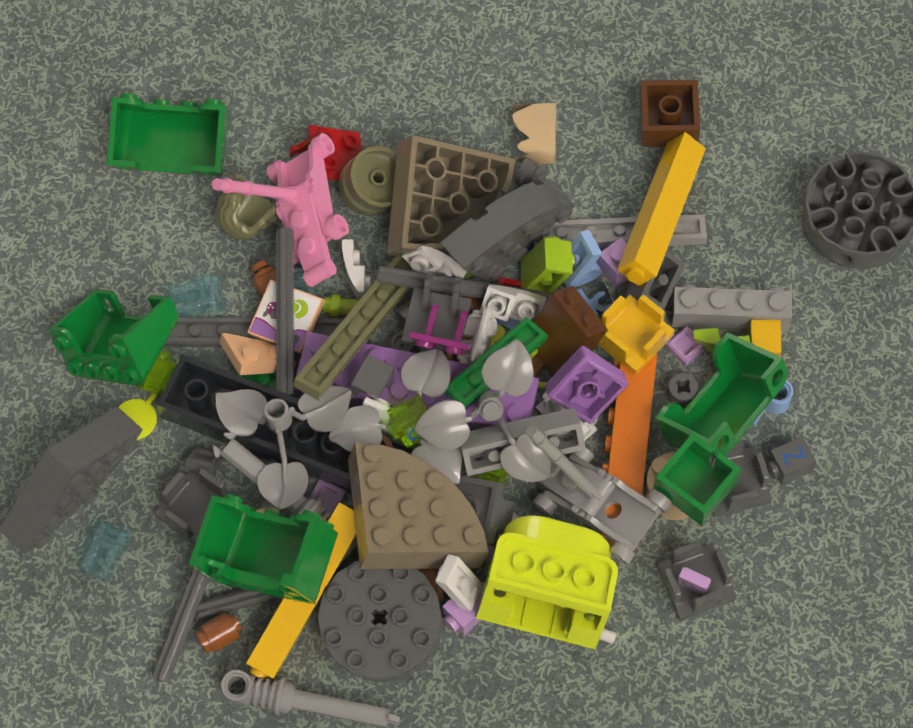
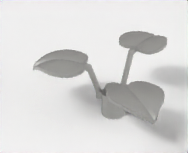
M516 339L507 346L493 352L486 359L482 368V375L486 385L493 390H500L499 392L489 391L483 393L478 400L479 407H475L473 412L465 417V406L460 401L443 400L438 402L419 418L415 431L435 447L453 450L462 446L467 441L470 434L467 422H471L477 415L480 414L487 421L497 420L511 444L500 453L503 468L516 479L526 482H537L545 480L550 476L551 461L549 457L532 443L526 432L519 435L515 441L502 416L503 404L501 397L505 394V391L511 396H521L527 392L533 381V365L530 355L522 342Z
M432 349L410 357L402 367L401 379L403 385L408 390L417 392L412 422L402 424L399 431L396 432L386 424H379L380 415L375 408L364 405L348 409L341 425L330 431V441L351 452L355 442L381 444L383 438L381 430H384L390 435L419 445V447L412 451L411 455L433 466L443 473L454 485L459 484L462 465L461 447L453 450H444L435 447L428 441L426 442L423 437L413 441L408 437V433L415 428L419 420L422 395L424 394L429 398H438L444 394L449 386L451 377L450 366L443 352ZM415 430L411 433L412 438L419 436Z
M330 386L319 401L304 393L298 401V407L303 414L295 411L294 407L289 408L282 399H273L267 403L265 397L255 390L242 389L227 393H216L217 413L222 424L230 433H235L237 436H250L256 431L258 423L265 424L266 421L269 427L276 431L282 464L271 463L265 466L259 473L257 481L263 498L276 509L283 510L296 504L308 487V474L304 465L299 462L287 464L282 432L291 425L292 416L301 421L308 419L309 426L316 431L328 432L336 429L341 425L347 414L352 396L351 389L341 386Z

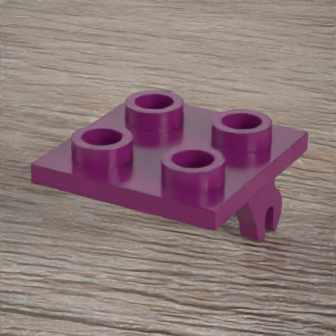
M435 304L432 305L425 335L410 332L409 338L416 340L415 345L419 347L435 349V344L445 346V352L461 356L464 355L465 350L470 352L472 350V345L461 343L468 311H461L454 341L432 336L439 310V305Z

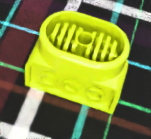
M530 515L512 520L506 526L504 534L497 541L476 619L596 649L611 612L618 576V567L611 559L609 543L603 536L591 529L548 517Z

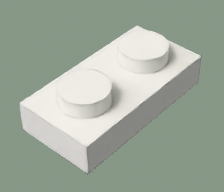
M450 554L447 555L444 564L439 568L435 581L461 609L467 611L472 610L483 587L482 582L458 556Z

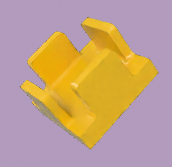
M642 294L638 300L631 295L626 299L620 296L602 315L601 321L608 331L603 335L598 345L634 375H637L674 336L675 330L664 322V310Z

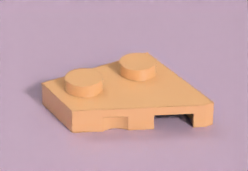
M221 333L219 343L239 375L277 373V345L257 339Z

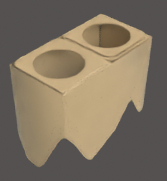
M556 103L512 105V109L515 111L512 115L513 121L517 128L529 137V139L518 144V149L528 154L521 158H516V161L523 162L528 157L535 164H555Z

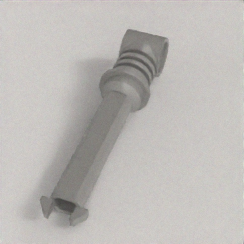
M224 433L223 435L230 442L223 451L214 445L215 457L218 459L221 455L258 485L259 473L267 465L235 440L237 436L235 433ZM304 496L296 504L286 508L293 515L302 514L303 510L313 511L321 515L320 520L326 522L329 521L333 514L330 511L325 513L326 508L324 507L323 500L319 499L317 501L314 498H306ZM357 537L355 538L353 544L351 545L349 551L343 559V562L348 561L352 554L357 550Z
M233 670L228 672L221 682L222 692L231 703L250 706L253 702V707H258L261 704V708L266 709L268 706V710H272L277 716H280L281 712L287 713L292 709L383 728H388L389 724L400 725V717L391 714V709L296 690L294 684L288 682V678L285 677L280 680H274L272 683L271 678L263 681V677H259L257 680L255 675L246 674L241 670ZM235 681H244L246 688L243 693L234 695L230 692V687Z

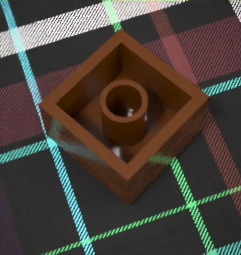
M698 80L641 81L639 95L641 147H666L667 142L684 132L699 142Z

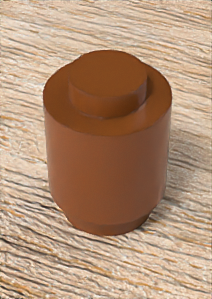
M224 611L201 625L200 630L195 632V635L206 654L211 651L216 653L239 639L240 635L238 632L242 630V627L234 614L228 616Z

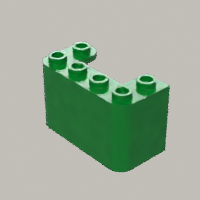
M225 494L224 498L212 495L188 565L209 579L227 586L307 604H315L338 536V532L334 530V525L320 520L321 515L309 510H303L302 514H292L290 518L282 517V514L269 509H265L264 513L256 512L255 508L242 504L243 500L231 494Z

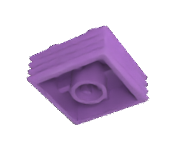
M581 346L545 384L550 399L566 409L575 407L578 417L589 424L593 423L628 386L624 372L585 346Z

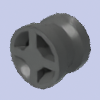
M526 157L521 163L514 181L519 185L533 182L538 186V182L541 179H545L548 167L542 164L538 166L534 164L532 159Z
M687 373L676 374L672 377L667 394L669 402H675L684 409L697 395V380Z

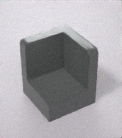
M367 355L351 384L352 395L358 397L361 391L374 398H379L384 388H389L394 380V367Z

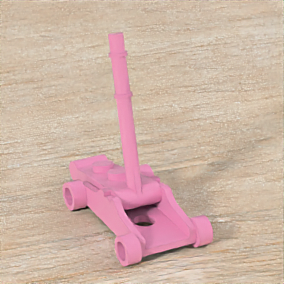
M324 133L311 140L307 151L287 163L277 160L267 167V174L270 180L277 186L255 184L251 181H233L229 178H216L212 182L214 190L224 193L234 192L246 196H265L277 200V215L284 227L292 228L294 231V265L301 262L304 270L303 278L310 287H314L336 274L337 270L335 264L331 261L327 242L332 239L338 240L349 233L346 220L339 214L333 215L324 158L333 154L335 147L330 137Z

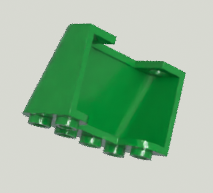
M121 93L120 98L112 97L107 166L125 170L212 176L222 175L231 111L225 104H222L221 100L205 99V104H199L198 107L197 102L181 101V106L170 105V101L154 99L153 104L144 103L142 99L137 98L138 95Z
M95 289L48 329L53 338L54 346L60 351L66 362L68 372L75 377L79 376L86 379L141 386L179 321V314L171 297L150 295L147 299L152 309L142 317L126 315L114 291ZM105 299L111 303L113 308L108 306V304L105 302Z
M729 332L714 345L712 350L713 362L717 372L703 385L702 390L686 405L684 411L679 404L670 402L663 406L655 417L669 446L679 449L688 437L694 433L715 449L713 458H716L719 453L726 456L786 383L788 370L782 357Z

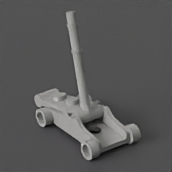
M534 425L528 427L526 435L551 461L550 476L545 480L537 481L549 490H545L543 494L538 493L532 504L550 517L559 507L614 542L609 550L611 555L622 563L629 565L635 556L633 550L660 512L666 513L672 502L655 489H652L645 498L618 478L613 477L601 468L593 466L590 462L594 458V454L587 448L569 453L570 457L567 459L563 451L557 449L544 432H541ZM612 504H619L622 507L621 514L616 518H608L606 516L607 508Z

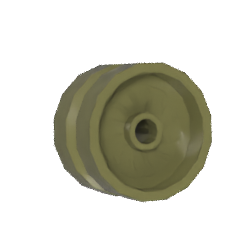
M383 146L368 147L344 165L339 173L338 188L340 196L348 208L357 214L370 217L380 215L392 207L397 153L394 150Z

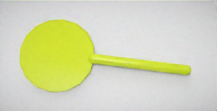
M178 361L146 401L131 399L123 402L118 407L143 429L136 440L145 438L153 432L157 424V414L151 403L168 383Z

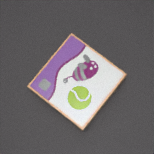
M270 279L248 333L277 345L276 281ZM295 288L294 352L302 354L307 332L313 331L325 301L322 298Z

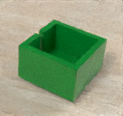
M692 433L656 475L653 489L665 495L675 507L702 526L738 483L742 469L721 453L716 456L714 467L710 466L709 464L712 462L715 449Z

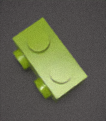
M556 236L544 237L521 260V288L543 291L550 295L573 273L572 268L575 257L572 253L571 241L560 240Z

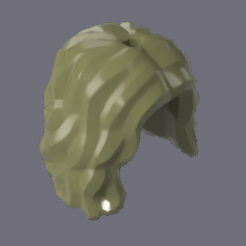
M234 173L231 178L233 181H248L238 173ZM222 192L218 197L214 213L217 226L231 237L240 240L250 239L260 231L267 229L271 223L276 221L278 215L276 213V202H270L263 196H246L234 192Z

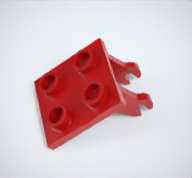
M309 125L307 127L308 138L299 145L290 147V156H294L297 152L300 155L307 151L311 140L322 133L328 135L334 144L335 151L324 158L327 179L338 181L339 173L344 165L362 152L360 132Z

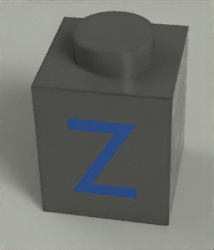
M802 436L772 449L768 458L767 468L773 479L778 478L782 486L812 473L817 461Z

